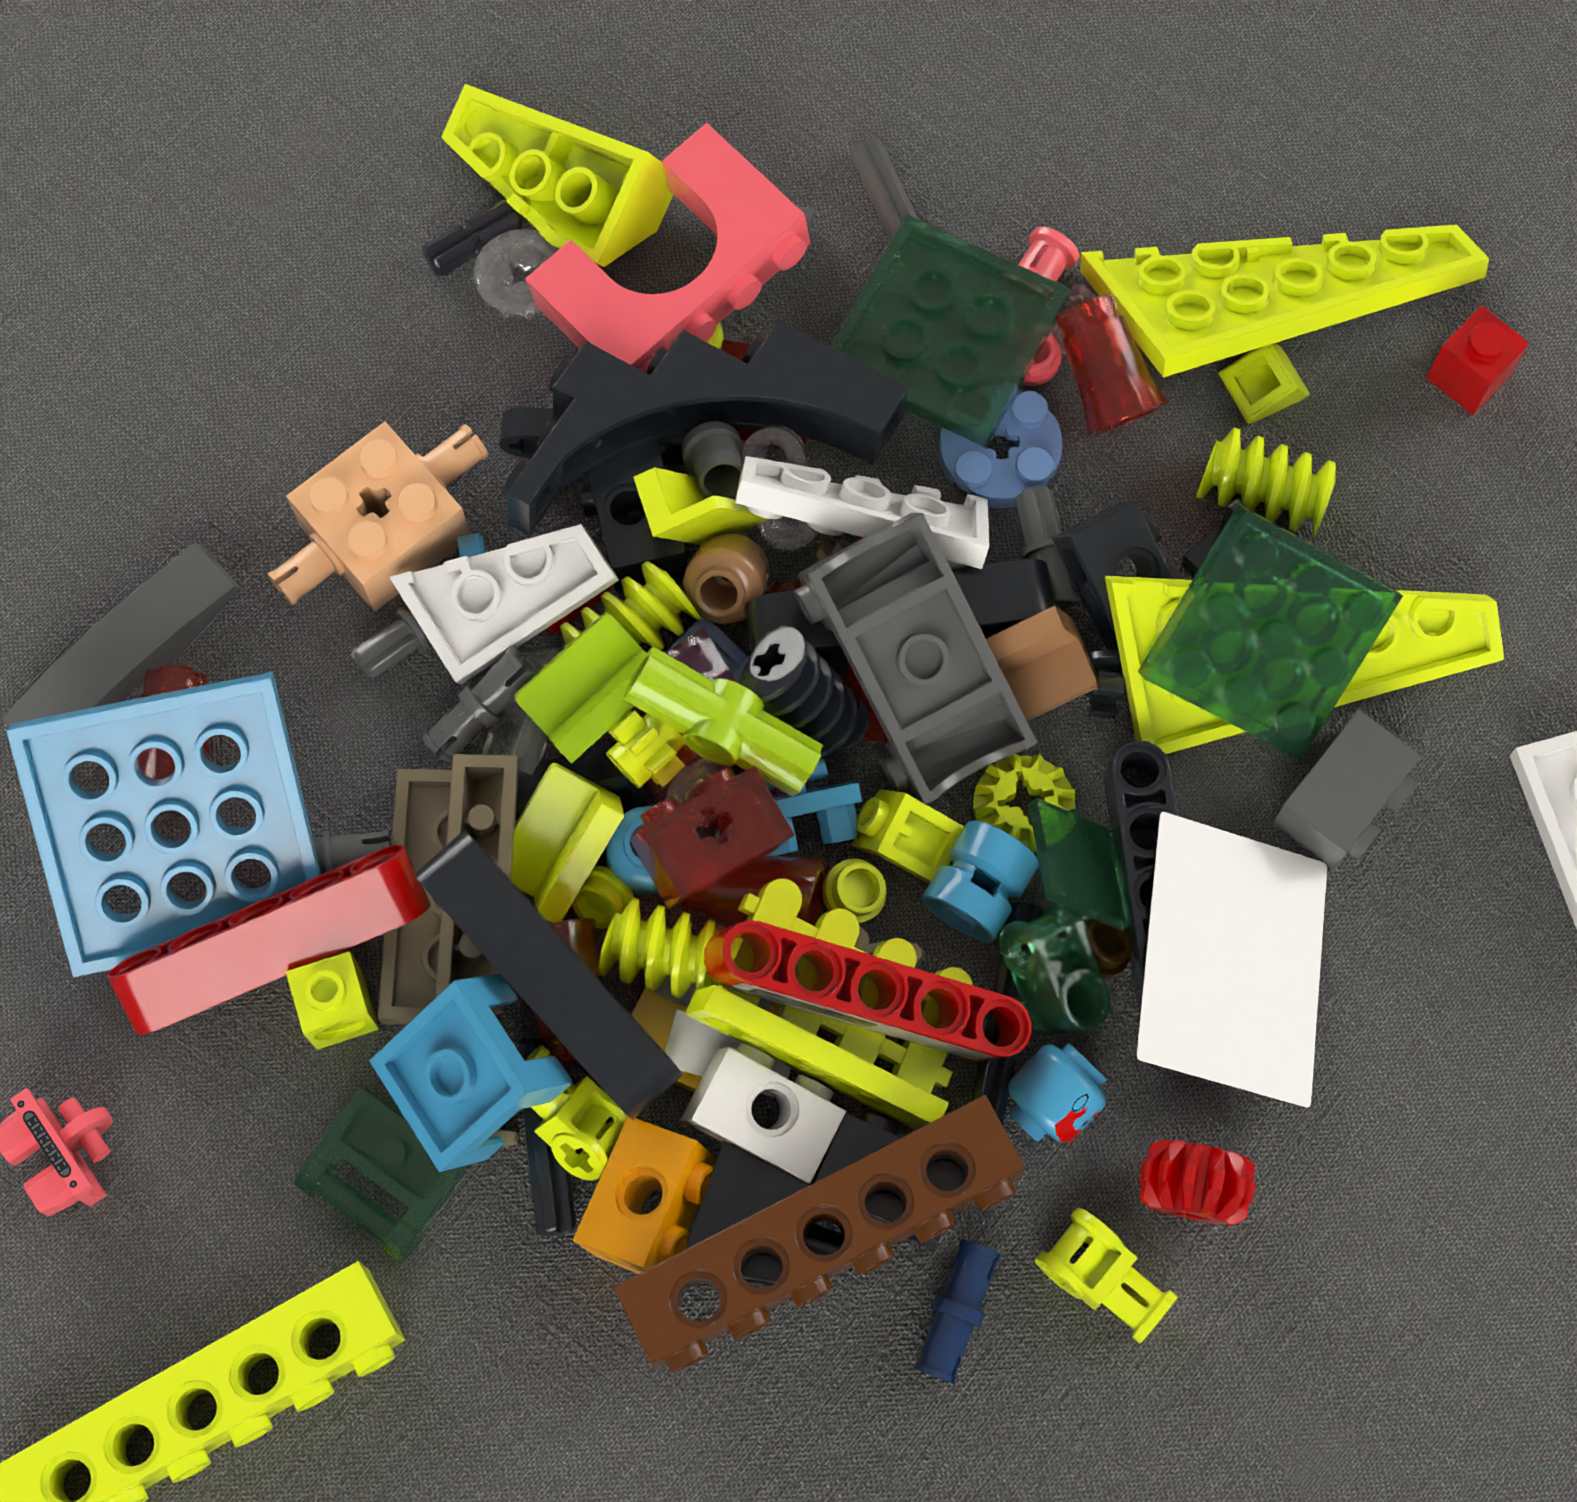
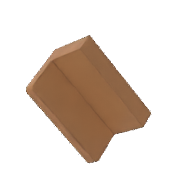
M1056 606L986 639L1027 721L1097 688V675L1074 619Z

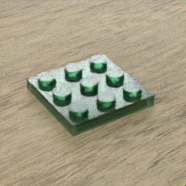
M906 215L830 346L908 386L906 411L986 448L1067 305L1070 288Z
M1238 504L1138 672L1145 680L1302 760L1403 595L1392 587Z

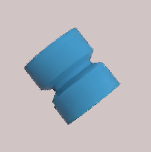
M976 820L968 821L950 850L949 856L954 863L953 866H942L939 868L923 894L921 901L934 916L951 928L977 941L993 943L1011 914L1012 907L1008 902V898L1021 897L1037 871L1040 862L1028 847L1001 829Z

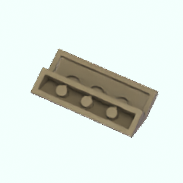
M453 754L452 770L397 769L391 846L403 845L417 872L465 829L504 873L512 879L519 772L518 756ZM425 888L424 890L431 903L430 908L413 921L384 933L377 1018L381 1024L408 1025L454 980L500 974ZM503 1006L490 1008L494 1015L503 1013Z

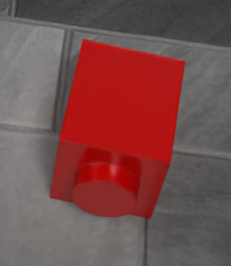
M1481 305L1442 345L1426 378L1471 415H1474L1512 376L1530 343Z

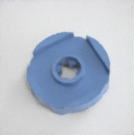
M1011 387L980 389L971 394L960 396L952 404L951 412L944 421L940 434V465L945 477L953 487L955 482L966 493L988 499V507H1017L1016 497L1023 490L1031 487L1046 486L1057 473L1062 454V434L1055 416L1049 411L1047 401L1035 391H1022ZM994 436H1004L1007 440L1013 441L1016 447L1009 449L1008 458L998 459L996 458L995 450L984 449L983 444L992 441Z

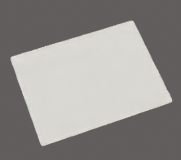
M1166 812L1160 814L1137 1045V1058L1140 1061L1299 1106L1310 1107L1327 865L1324 862Z

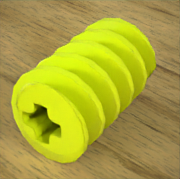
M1232 428L1221 442L1216 440L1196 498L1202 499L1214 485L1218 486L1219 506L1226 507L1237 493L1241 494V502L1251 512L1260 502L1265 503V521L1273 524L1284 510L1289 511V530L1296 532L1307 518L1313 519L1314 538L1335 485L1336 463L1328 460L1316 474H1313L1312 454L1303 452L1297 461L1290 466L1288 465L1287 445L1280 444L1267 458L1264 457L1263 437L1256 436L1244 450L1241 449L1240 429Z
M646 561L641 565L646 582L644 586L626 576L621 580L626 598L624 601L609 592H604L600 596L605 613H610L638 644L644 642L651 647L662 650L664 645L659 631L662 626L680 636L684 633L679 616L682 611L698 621L702 619L665 570L663 571L651 562ZM588 607L580 611L585 629L601 616ZM568 622L560 626L565 642L564 648L583 632Z
M632 898L622 914L616 913L610 922L601 949L598 975L606 976L618 961L620 980L623 983L630 984L643 968L645 986L648 990H657L665 978L670 976L671 994L679 999L684 996L692 983H695L696 990L712 985L718 986V983L707 973L704 964L705 947L709 939L716 934L715 921L708 920L699 934L693 935L691 934L690 914L683 912L673 928L666 927L664 906L658 905L649 919L644 921L640 919L639 899ZM735 938L731 945V955L739 938Z

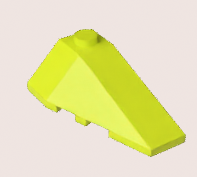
M467 84L464 85L441 136L469 166L507 199L506 202L519 214L523 215L548 243L560 249L569 240H572L591 260L603 268L658 231L674 195L670 192L662 162L649 152Z

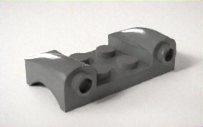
M910 513L799 572L798 575L802 586L794 590V594L802 612L810 624L813 625L821 620L828 630L834 632L889 740L885 743L889 757L883 759L881 765L896 792L903 793L908 790L912 797L926 805L975 771L1038 744L923 513Z

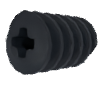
M782 625L768 632L757 643L751 658L743 668L740 685L754 692L762 700L765 712L822 744L821 757L829 755L834 751L848 749L859 742L869 730L871 716L868 706L844 683L841 676L831 668L830 664L818 654L817 650L804 639V636L794 627Z

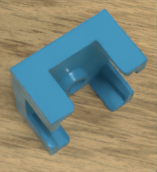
M501 974L454 980L369 1060L439 1172L487 1160L505 1144L502 1136L492 1135L520 1109L549 1103L573 1083L555 1056L524 1061L490 1009L511 1005L517 1000L516 994Z

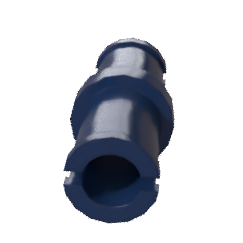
M961 1239L958 1245L959 1250L942 1296L935 1295L930 1308L936 1311L918 1362H915L913 1368L954 1385L974 1326L981 1328L985 1314L980 1312L997 1262L1000 1261L1002 1256L992 1249Z

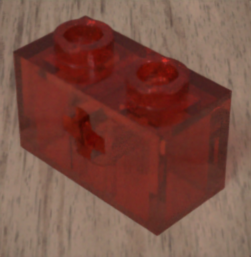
M755 766L737 776L731 767H727L696 786L701 794L681 806H679L675 797H671L640 815L644 825L638 829L630 839V842L668 909L778 850L794 836L792 829ZM701 824L704 827H711L716 824L721 834L716 839L711 836L700 840L695 830Z

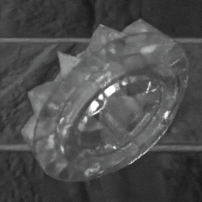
M531 229L507 231L490 240L479 253L474 268L475 284L486 307L492 306L500 311L506 319L510 315H524L529 320H532L534 315L540 312L534 302L529 287L524 282L520 281L511 285L513 276L509 262L515 268L519 267L524 272L530 271L532 268L536 270L559 249L548 243L539 234V231Z

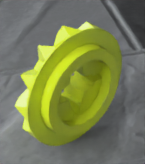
M1040 753L1034 756L1012 754L1006 759L990 764L976 785L973 799L974 815L976 821L1001 829L1016 838L1033 853L1040 852L1055 845L1068 832L1075 816V789L1071 787L1065 777L1063 768L1055 767L1053 764L1045 761ZM1018 780L1022 781L1023 787L1027 788L1030 796L1040 795L1041 798L1045 797L1044 801L1035 804L1032 818L1033 825H1029L1028 817L1023 815L1020 807L1010 808L1009 805H1006V802L1015 799Z

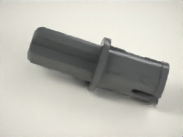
M1046 486L1025 489L1016 497L1017 509L1027 546L1021 552L1023 559L1034 558L1047 562L1056 607L1060 610L1070 608L1078 604L1080 600L1078 594H1076L1074 582L1052 539L1061 534L1052 492Z
M400 608L395 611L396 621L353 650V660L367 678L379 676L416 649L422 653L429 650L428 643L430 641L409 609L405 611Z

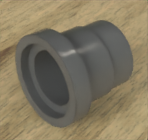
M719 421L706 422L696 426L685 436L681 445V455L685 467L695 476L701 491L708 497L721 496L728 498L737 493L739 478L743 468L744 445L739 432L733 426Z

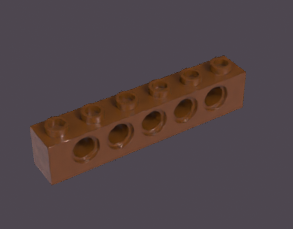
M983 1095L620 1283L614 1289L654 1370L667 1364L673 1374L707 1357L709 1352L705 1344L730 1331L736 1341L762 1329L772 1322L767 1311L793 1299L796 1307L800 1308L828 1294L834 1289L829 1279L854 1266L860 1276L884 1265L895 1257L891 1246L915 1234L921 1244L945 1233L957 1224L952 1214L976 1202L980 1211L983 1212L1004 1202L1017 1193L1013 1182L1021 1178L1025 1166L987 1096ZM938 1159L953 1160L963 1169L965 1182L962 1186L952 1191L940 1190L929 1181L926 1172L927 1167ZM879 1190L892 1191L902 1199L905 1212L894 1222H878L866 1210L865 1202L867 1198ZM821 1221L830 1222L841 1230L844 1242L838 1251L831 1255L822 1256L813 1253L807 1248L803 1239L804 1234L814 1223ZM758 1253H767L774 1256L782 1266V1274L779 1280L767 1288L753 1287L742 1276L745 1262L751 1256ZM697 1285L709 1286L720 1296L718 1310L712 1317L704 1321L691 1320L680 1309L681 1299L685 1292Z

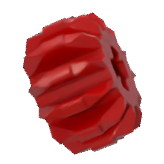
M1162 1139L1149 1146L1146 1160L1142 1162L1139 1183H1141L1139 1200L1150 1209L1171 1214L1175 1217L1233 1226L1247 1219L1249 1205L1253 1203L1256 1182H1254L1256 1165L1238 1152L1220 1149V1147Z

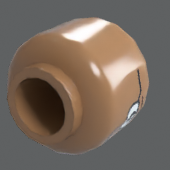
M733 532L716 534L703 541L689 561L683 578L685 596L704 619L718 624L737 623L745 619V604L753 598L764 595L770 579L768 558L761 547L747 536Z

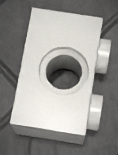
M740 1043L737 1051L730 1047L717 1049L680 1121L722 1144L723 1141L734 1144L799 1181L810 1184L846 1113L845 1110L830 1102L834 1092L819 1082L803 1075H798L795 1082L772 1071L776 1061L750 1045ZM762 1091H767L774 1095L780 1106L779 1118L769 1129L760 1127L754 1121L751 1112L754 1098Z

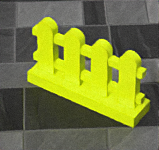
M777 879L765 884L758 896L751 893L745 894L738 908L739 911L749 915L747 920L761 921L865 953L854 947L859 936L860 927L857 918L852 912L841 908L828 911L819 917L815 926L797 918L802 904V894L798 886L788 879ZM739 938L731 956L739 969L749 972L754 964V953L751 946ZM893 938L881 942L872 954L873 956L915 968L917 960L913 946L901 938ZM801 957L795 975L800 985L811 991L816 983L817 974L813 964L806 958ZM957 967L942 969L935 973L936 975L973 985L970 976L964 970ZM863 975L858 987V993L861 1001L867 1007L873 1009L878 1001V990L876 984L870 978ZM720 984L695 990L685 1012V1015L741 1043L750 1045L773 1059L913 1129H920L943 1117L949 1102L931 1094L934 1085L940 1088L947 1087L953 1073L942 1067L947 1056L946 1052L909 1041H904L903 1046L885 1038V1034L770 1001L780 1006L777 1014L774 1015L757 1006L761 998L725 988ZM926 994L921 1002V1013L924 1020L930 1026L935 1027L939 1020V1008L936 1001ZM819 1027L837 1035L834 1044L816 1036ZM877 1056L894 1064L891 1073L874 1065Z

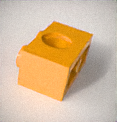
M627 1116L573 1241L595 1257L638 1274L684 1251L690 1238L688 1229L698 1206L702 1204L717 1158L694 1139L637 1118L632 1120ZM662 1189V1199L658 1207L652 1212L642 1215V1206L646 1197L653 1191Z

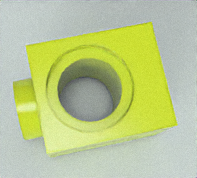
M350 951L286 971L302 1032L316 1050L379 1030L363 971Z

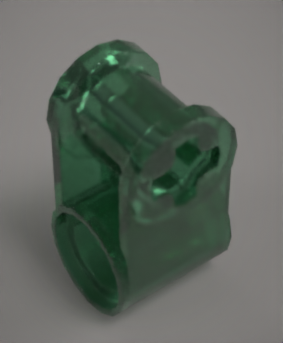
M1057 902L1044 909L1040 918L1028 923L1014 921L1002 928L999 936L1001 954L1011 971L1023 1006L1029 1013L1032 1028L1040 1034L1052 1036L1095 1028L1105 1021L1110 1011L1111 999L1109 990L1102 979L1088 942L1085 924L1073 907L1066 903ZM1066 931L1067 936L1059 939L1057 934ZM1028 943L1030 948L1021 951L1020 946Z

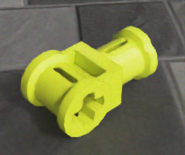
M541 1045L524 1061L547 1057L550 1052ZM586 1076L576 1085L572 1083L553 1101L531 1108L544 1119L534 1132L552 1148L558 1163L570 1174L582 1180L593 1181L599 1179L608 1161L607 1156L615 1146L627 1115L605 1091ZM612 1117L613 1122L607 1124L606 1121L608 1120V1118ZM581 1147L583 1150L580 1154H577L576 1149Z
M1078 1207L1070 1215L1073 1222L1049 1253L1041 1251L1034 1259L1035 1263L1058 1286L1072 1296L1082 1299L1092 1309L1096 1310L1101 1303L1104 1304L1133 1329L1132 1338L1141 1344L1170 1309L1178 1296L1171 1290L1164 1293L1161 1292L1131 1267L1138 1257L1124 1247L1119 1237L1091 1213ZM1087 1243L1089 1245L1077 1262L1074 1264L1070 1263V1259L1081 1245Z

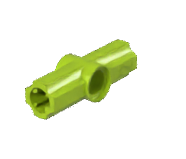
M652 647L647 652L629 682L623 700L684 734V743L699 756L720 765L732 766L736 764L792 797L801 791L821 757L822 744L765 712L762 700L748 688L727 679L717 678L710 680L655 647Z

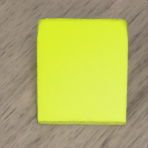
M1276 343L1251 350L1218 373L1246 422L1249 424L1298 403L1310 395L1285 351Z

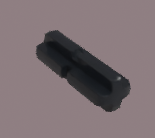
M501 200L467 220L468 227L463 229L461 225H458L425 244L422 249L426 262L437 276H444L478 256L475 252L478 248L481 247L483 251H487L519 232L522 227L516 210L506 200Z

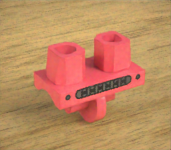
M28 1088L12 1097L10 1101L17 1111L0 1124V1153L8 1163L17 1166L41 1148L44 1151L51 1165L23 1184L26 1193L38 1211L49 1217L70 1207L78 1200L91 1207L107 1196L78 1151L84 1147L93 1162L104 1159L111 1152L101 1137L113 1123V1118L106 1107H98L85 1112L76 1098H70L58 1108L68 1123L62 1127L43 1098L36 1099Z

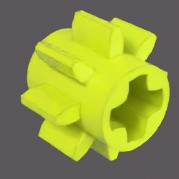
M630 710L607 731L617 741L606 752L607 757L637 788L642 787L650 778L655 784H660L664 788L685 767V764L676 756L677 752L685 745L683 736L676 729L648 713L642 718L636 711L632 712Z

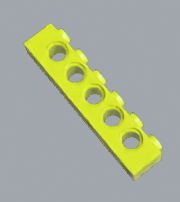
M357 1261L1 1462L0 1502H72L65 1494L64 1479L68 1471L79 1463H84L88 1467L91 1483L87 1493L81 1499L74 1502H145L149 1499L145 1491L148 1487L170 1476L173 1483H176L198 1473L211 1463L208 1453L231 1440L235 1447H240L261 1437L273 1428L269 1418L294 1405L297 1412L315 1406L334 1393L331 1385L332 1382L353 1370L356 1371L358 1377L378 1370L395 1358L392 1348L406 1340L370 1270ZM324 1324H336L341 1335L338 1349L326 1359H314L309 1350L311 1335L318 1327ZM265 1358H274L279 1368L277 1383L267 1393L255 1395L249 1387L248 1378L250 1370L258 1361ZM210 1392L216 1401V1415L207 1427L201 1430H194L187 1418L189 1405L198 1395ZM147 1427L154 1438L152 1454L144 1463L133 1466L126 1456L127 1441L135 1431Z

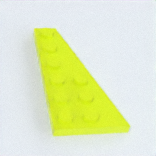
M1458 225L1385 230L1380 240L1350 242L1346 233L1323 234L1322 244L1292 246L1291 237L1199 243L1193 248L1192 254L1160 255L1158 247L1135 248L1134 258L1104 260L1102 251L1081 252L1080 272L1164 378L1486 278L1489 258Z
M1105 576L1135 739L1157 745L1165 754L1504 660L1497 601L1486 594Z

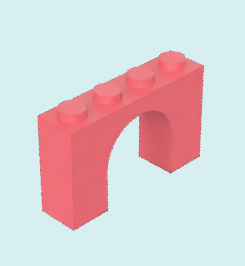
M708 123L704 124L662 161L670 192L717 237L716 249L710 263L695 280L682 288L667 293H637L613 281L572 240H569L525 278L537 308L579 349L587 341L646 373L656 352L661 347L670 349L682 330L707 342L714 334L716 326L735 309L741 310L750 305L760 293L763 284L778 271L792 268L803 257L807 246L810 244L805 214Z

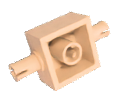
M384 421L286 495L300 527L309 536L311 543L274 571L271 570L267 573L272 584L281 595L284 593L285 600L293 606L297 603V600L335 572L345 577L374 612L399 594L389 577L409 571L417 572L434 567L458 548V536L470 534L463 509L448 493L446 486L480 460H484L489 456L476 434L471 437L472 429L463 424L457 432L422 457L420 454L415 455Z

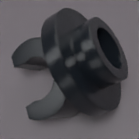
M1099 650L1089 653L1088 656L1098 679L1097 688L1084 694L1089 697V714L1093 717L1115 719L1117 715L1116 699L1127 695L1119 652Z

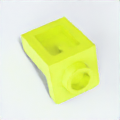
M880 789L875 797L870 798L865 803L858 815L857 838L853 839L852 846L863 852L876 854L930 884L940 867L949 866L952 860L949 856L950 850L965 827L907 793Z

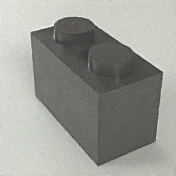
M1358 710L1282 806L1273 825L1334 870L1348 853L1359 860L1382 831V829L1372 823L1386 805L1394 812H1397L1419 783L1418 780L1409 774L1422 755Z

